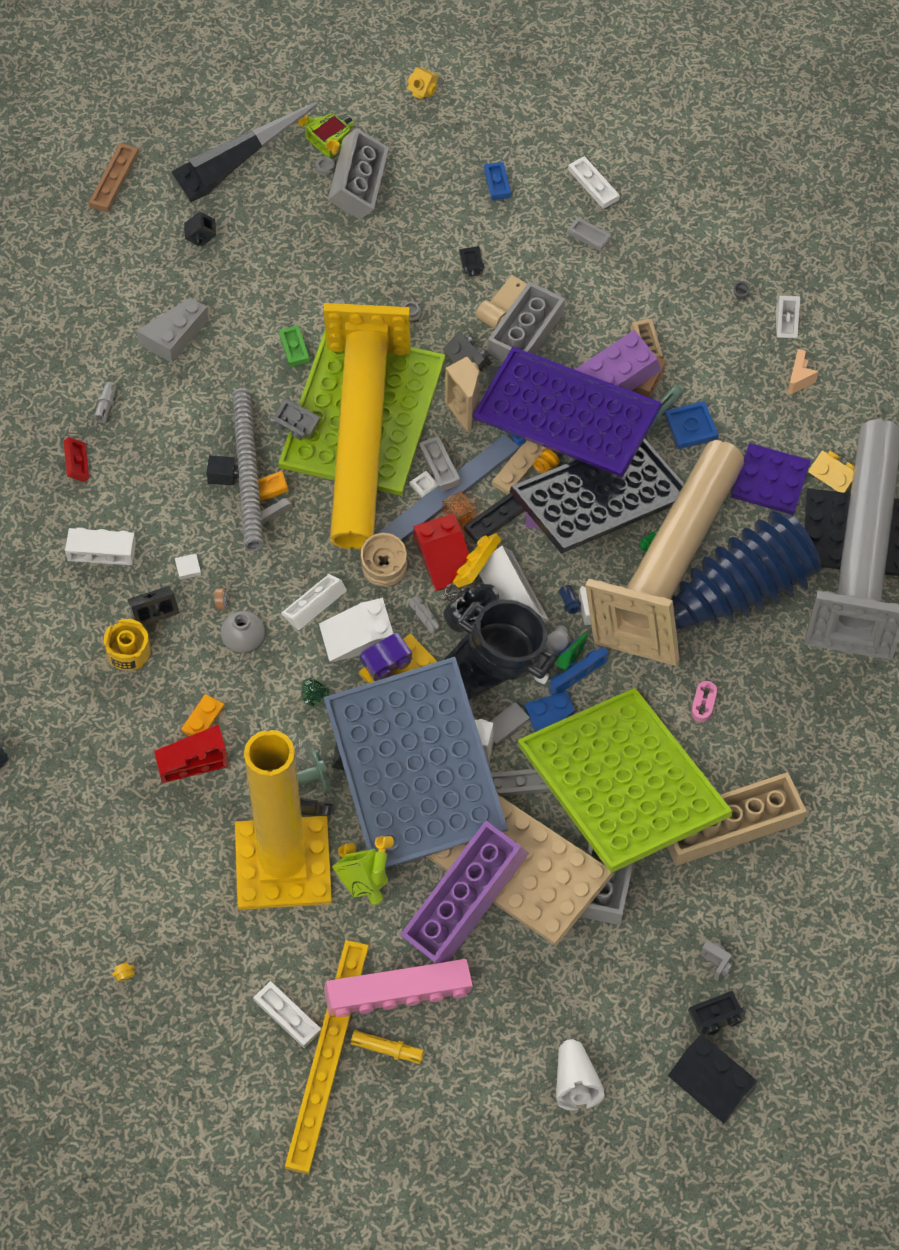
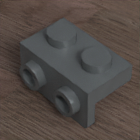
M459 331L442 349L454 363L468 357L472 363L477 364L479 369L484 364L488 366L492 364L488 359L490 355L482 347L478 348L475 345L477 341L469 333L465 335Z
M284 398L275 416L271 414L269 417L275 421L273 423L274 426L283 431L285 428L292 430L290 435L301 441L303 437L310 441L322 420L321 417L287 398Z

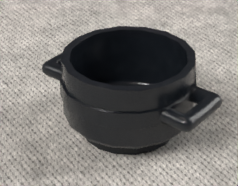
M502 599L491 602L485 607L477 602H473L457 621V626L470 634L468 646L474 663L485 673L498 679L514 680L525 677L529 673L542 679L558 659V655L545 646L548 640L547 627L541 616L530 606L519 601ZM477 612L479 615L476 617L474 624L471 625L468 621ZM543 655L547 659L542 664V666L538 668L536 667V665L539 663L541 656Z

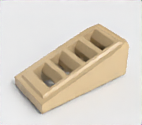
M647 319L632 322L630 326L631 332L635 330L641 338L650 336L651 339L643 341L646 344L653 343V346H650L649 349L655 350L656 353L654 355L662 358L663 354L653 320ZM648 330L647 333L642 334L639 331Z

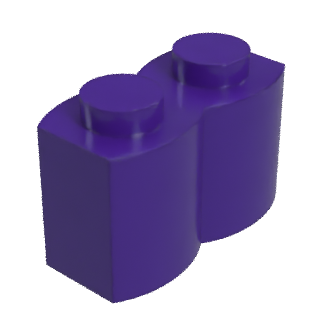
M398 632L386 637L380 643L367 648L360 654L361 663L374 681L390 677L392 671L406 668L412 660V652Z

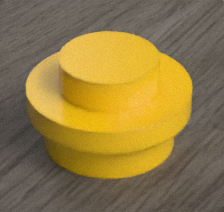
M128 962L115 967V972L112 973V976L116 978L117 982L135 976V966L129 965Z

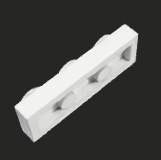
M585 156L568 165V171L603 209L619 201L620 195Z
M271 981L253 997L254 1001L303 1048L321 1033V1028Z

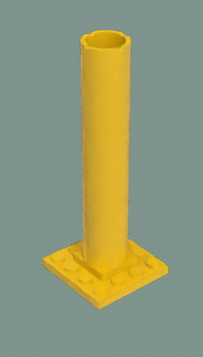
M324 303L323 312L327 350L333 352L345 351L330 542L343 549L354 548V550H361L365 541L374 535L387 353H394L399 356L410 354V307Z
M276 730L258 732L248 740L244 750L253 820L235 821L238 910L332 904L327 816H301L295 751L293 743L288 736Z

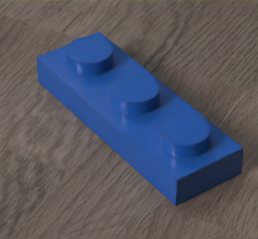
M603 646L598 650L594 649L580 662L572 663L564 673L556 674L550 681V693L555 695L564 692L605 664L608 659V651Z

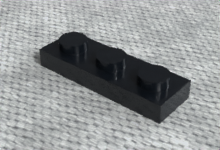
M509 493L465 524L464 531L477 544L480 538L492 535L525 510L513 495Z

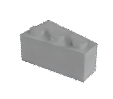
M188 298L137 330L138 344L173 363L209 321L207 307L192 298Z

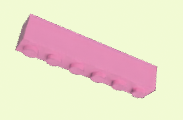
M467 959L330 980L326 981L324 992L329 1016L336 1015V1017L341 1018L350 1015L352 1012L359 1011L361 1014H366L382 1007L384 1010H390L401 1004L415 1006L425 1000L439 1002L444 997L463 998L467 996V993H470L473 985Z

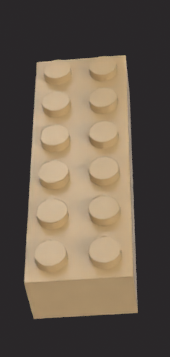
M786 772L721 794L720 796L732 810V816L667 848L675 866L801 824L804 822L807 811L789 773Z

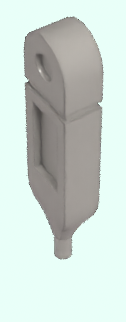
M284 498L261 511V524L264 525L280 516V514L290 510L293 504L288 498Z

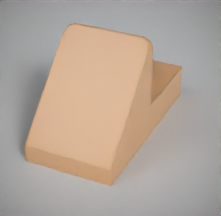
M798 349L788 394H793L816 383L818 371L807 369L808 360L804 359L805 350Z

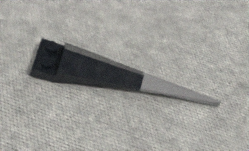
M317 102L188 159V163L171 171L173 177L190 202L208 195L236 168L269 141L317 108Z

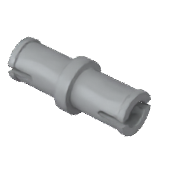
M112 382L104 384L102 394L97 399L98 406L93 419L97 421L99 416L98 423H105L107 421L109 410L114 405L113 398L117 391V385H113Z

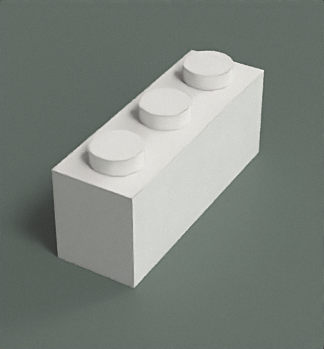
M69 528L65 548L67 561L133 565L136 546L134 533L124 530L116 532L105 529Z

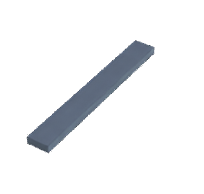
M504 434L457 471L461 485L442 492L439 486H437L379 531V533L393 534L403 542L413 534V526L433 519L511 458L520 447Z

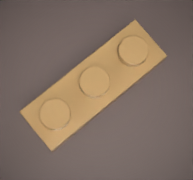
M526 440L493 479L492 485L509 494L511 486L523 480L532 469L533 461L540 457L541 452L546 448Z

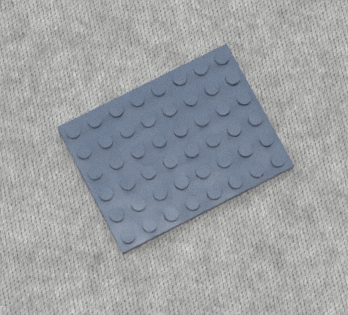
M455 657L324 697L367 850L376 849L378 852L379 849L375 846V839L377 837H393V847L385 850L387 854L385 869L468 844L485 821H488L502 833L508 831Z

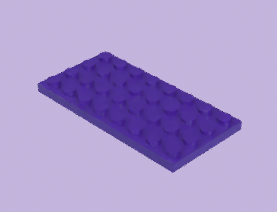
M512 346L472 416L474 420L623 478L662 408V404L657 400Z

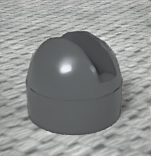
M745 281L737 282L733 288L734 295L738 299L746 298L750 293L749 284Z

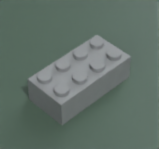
M358 128L349 133L342 142L328 201L360 220L374 210L389 147Z
M529 281L489 337L487 353L503 362L512 346L535 355L564 314L565 298Z
M589 844L587 854L605 865ZM633 863L613 872L612 878L580 917L621 925Z

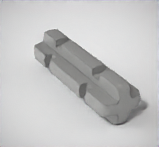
M414 596L409 600V605L413 610H416L415 613L423 624L428 626L429 632L432 634L438 632L441 629V625L437 619H434V615L428 607L422 603V599L419 596Z

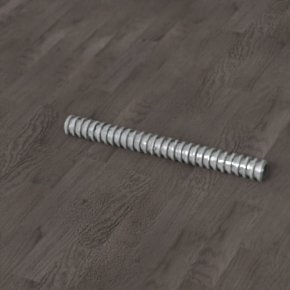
M239 388L234 390L232 397L243 540L246 549L259 550L263 547L264 542L256 465L251 392L248 389Z

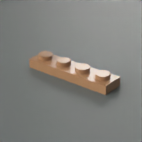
M119 143L89 201L90 208L109 212L139 154L138 148Z

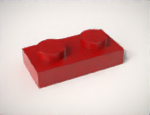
M67 437L63 441L67 477L85 482L89 479L86 443Z

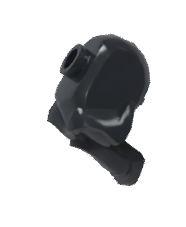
M478 584L475 591L469 587L463 589L459 598L452 601L444 609L443 615L448 626L456 632L464 631L457 626V621L471 603L477 602L485 607L491 602L498 601V590L491 584ZM476 612L468 623L473 625L479 614Z

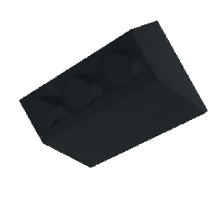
M702 1033L686 1049L668 1075L671 1080L723 1124L755 1090L758 1082Z

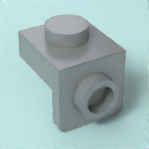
M707 940L702 947L701 956L719 966L714 975V979L718 981L721 975L726 977L732 967V964H730L732 955L726 952L720 944L716 942L711 943Z

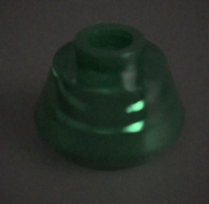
M306 678L302 681V700L310 706L320 705L324 701V697L330 696V690L323 683L313 678Z

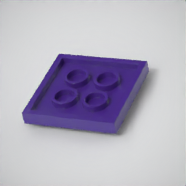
M749 443L744 457V466L738 475L731 498L794 515L811 460Z

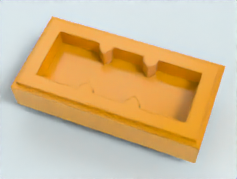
M283 471L258 479L260 502L289 491Z

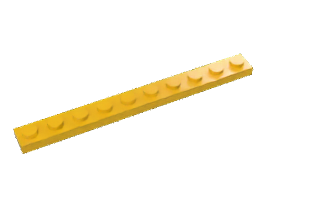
M345 940L335 980L362 975L369 945ZM327 1007L285 1163L286 1170L308 1175L310 1173L352 1013L341 1018L336 1017V1015L329 1016Z

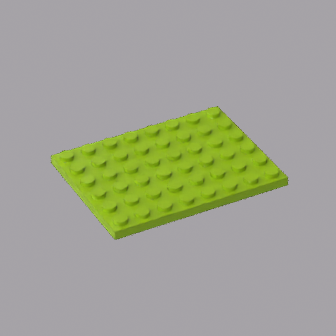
M325 331L299 402L301 407L321 417L322 420L310 441L304 437L301 441L290 435L292 430L289 431L278 467L334 481L345 351L333 352L327 350ZM411 347L410 354L402 356L387 353L377 491L399 496L403 495L446 360L445 354Z
M632 688L518 740V747L610 873L732 816L730 807L636 688Z

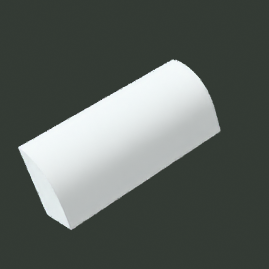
M504 546L496 549L479 572L484 584H491L498 590V601L502 599L519 601L535 610L541 616L544 623L548 622L549 619L513 552Z

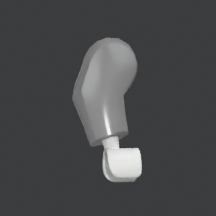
M563 625L556 626L554 632L547 636L548 640L545 646L556 654L562 652L568 647L570 637L567 634L568 629ZM543 655L541 656V659H540L539 663L537 664V665H539V668L542 666V664H543V663L545 662V660L547 659V658H546L545 656H543ZM547 673L542 679L534 676V679L539 683L545 684L549 674Z

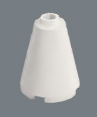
M574 1039L566 1040L560 1045L558 1052L556 1100L559 1107L565 1110H578L576 1105L587 1104V1109L591 1108L604 1099V1087L582 1043Z

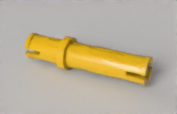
M354 1030L351 1038V1045L394 1057L395 1060L403 1059L420 1065L424 1056V1049L411 1047L404 1044L403 1041L395 1042L358 1030Z

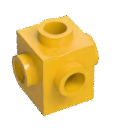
M415 67L414 72L408 79L409 85L407 89L412 91V95L419 99L431 97L437 89L436 83L440 75L423 67Z

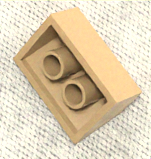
M465 357L446 367L445 403L466 431L470 432L474 422L472 415L478 407L480 370L476 363H472L468 357Z

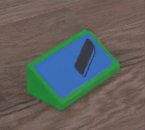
M584 632L570 642L568 647L558 654V659L554 665L564 670L567 669L583 652L588 633Z

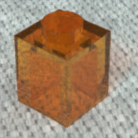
M461 491L442 501L443 513L446 516L454 513L460 527H464L465 524L475 518V508Z

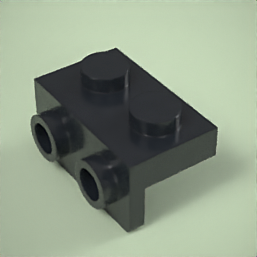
M733 991L691 1006L688 1012L699 1035L702 1033L703 1035L707 1034L710 1036L718 1033L722 1027L727 1025L734 1027L740 1024L744 1019L746 1010L744 1007H740Z

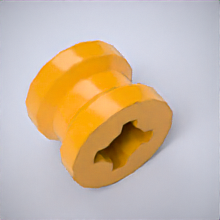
M544 449L541 452V456L533 461V466L540 473L550 471L553 467L556 468L560 464L558 456L549 449Z

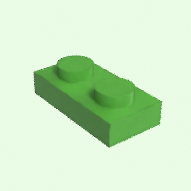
M299 325L280 329L279 336L289 368L310 363Z

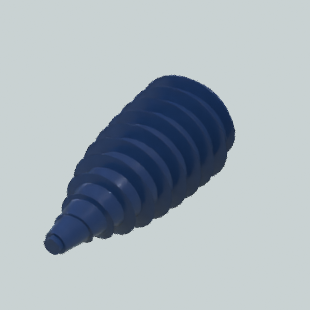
M772 511L768 516V522L764 520L756 521L755 531L744 528L741 533V540L736 537L729 538L728 550L718 546L715 549V560L707 556L704 557L702 560L703 571L692 568L690 571L691 582L681 581L679 585L680 592L677 596L673 595L671 598L673 600L676 630H682V628L692 625L699 629V623L710 621L714 627H717V618L725 617L729 622L733 623L734 612L740 611L745 617L749 618L750 606L755 605L763 612L765 610L764 600L768 598L776 605H779L778 593L780 592L793 597V586L796 584L802 589L807 590V578L821 571V561L813 541L800 522L790 514L783 516L778 512Z

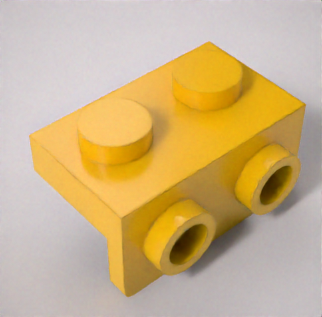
M822 450L808 472L836 491L846 493L852 485L855 466L849 462L844 465L838 461L840 459L838 455L832 451H829L827 454Z

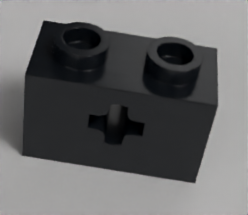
M170 586L127 599L133 620L140 622L142 625L180 614Z

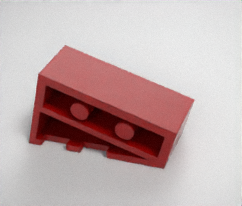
M219 724L154 751L162 784L228 767L226 748Z

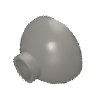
M237 611L230 614L221 626V639L224 645L235 652H250L259 647L265 637V627L262 620L256 614L249 611ZM240 623L246 624L244 626H238Z

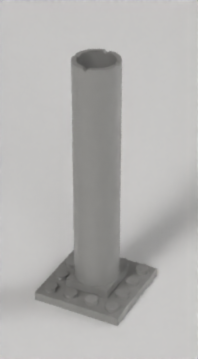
M881 419L870 420L860 428L837 594L830 591H817L804 645L887 660L893 659L899 641V604L881 602L899 466V426L891 421H883Z

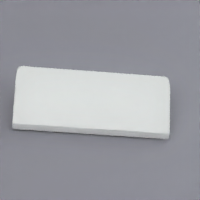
M328 574L286 608L281 615L297 630H300L347 590L341 579Z

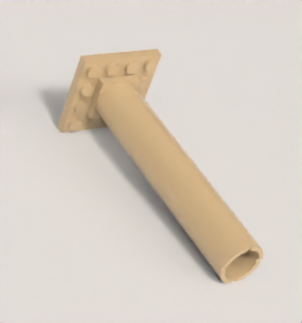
M721 440L711 441L705 446L626 588L603 581L588 579L585 587L594 644L670 665H677L680 659L673 600L671 598L744 466L743 454L737 447L728 442H721Z

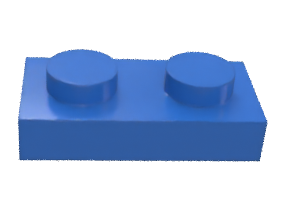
M504 162L484 164V173L491 200L511 198V190Z

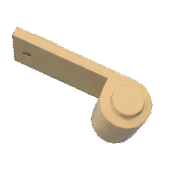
M511 275L490 302L485 300L480 304L476 312V318L496 329L527 283Z

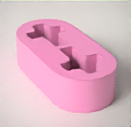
M710 681L701 682L696 690L691 715L698 722L708 721L712 714L717 687ZM705 688L710 689L707 699L703 698ZM701 704L705 705V712L703 713V715H700L698 711L700 710Z

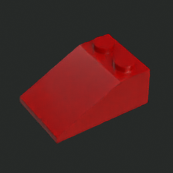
M453 513L413 526V539L435 591L455 586L453 581L458 575L457 571L467 562V556L469 555L455 514Z

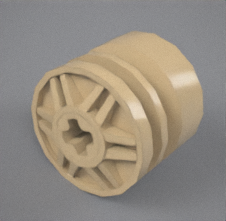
M390 533L374 534L365 541L360 555L365 578L370 583L380 587L393 586L400 582L407 570V552L400 538ZM388 561V565H380V562L386 563Z

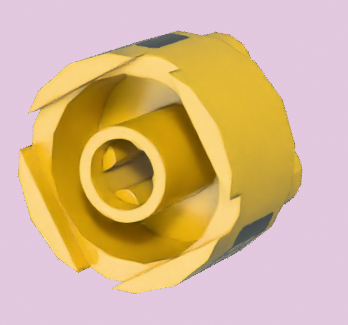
M121 619L117 624L110 625L104 634L106 654L110 664L121 670H134L142 668L147 662L151 646L147 630L140 622L133 619Z

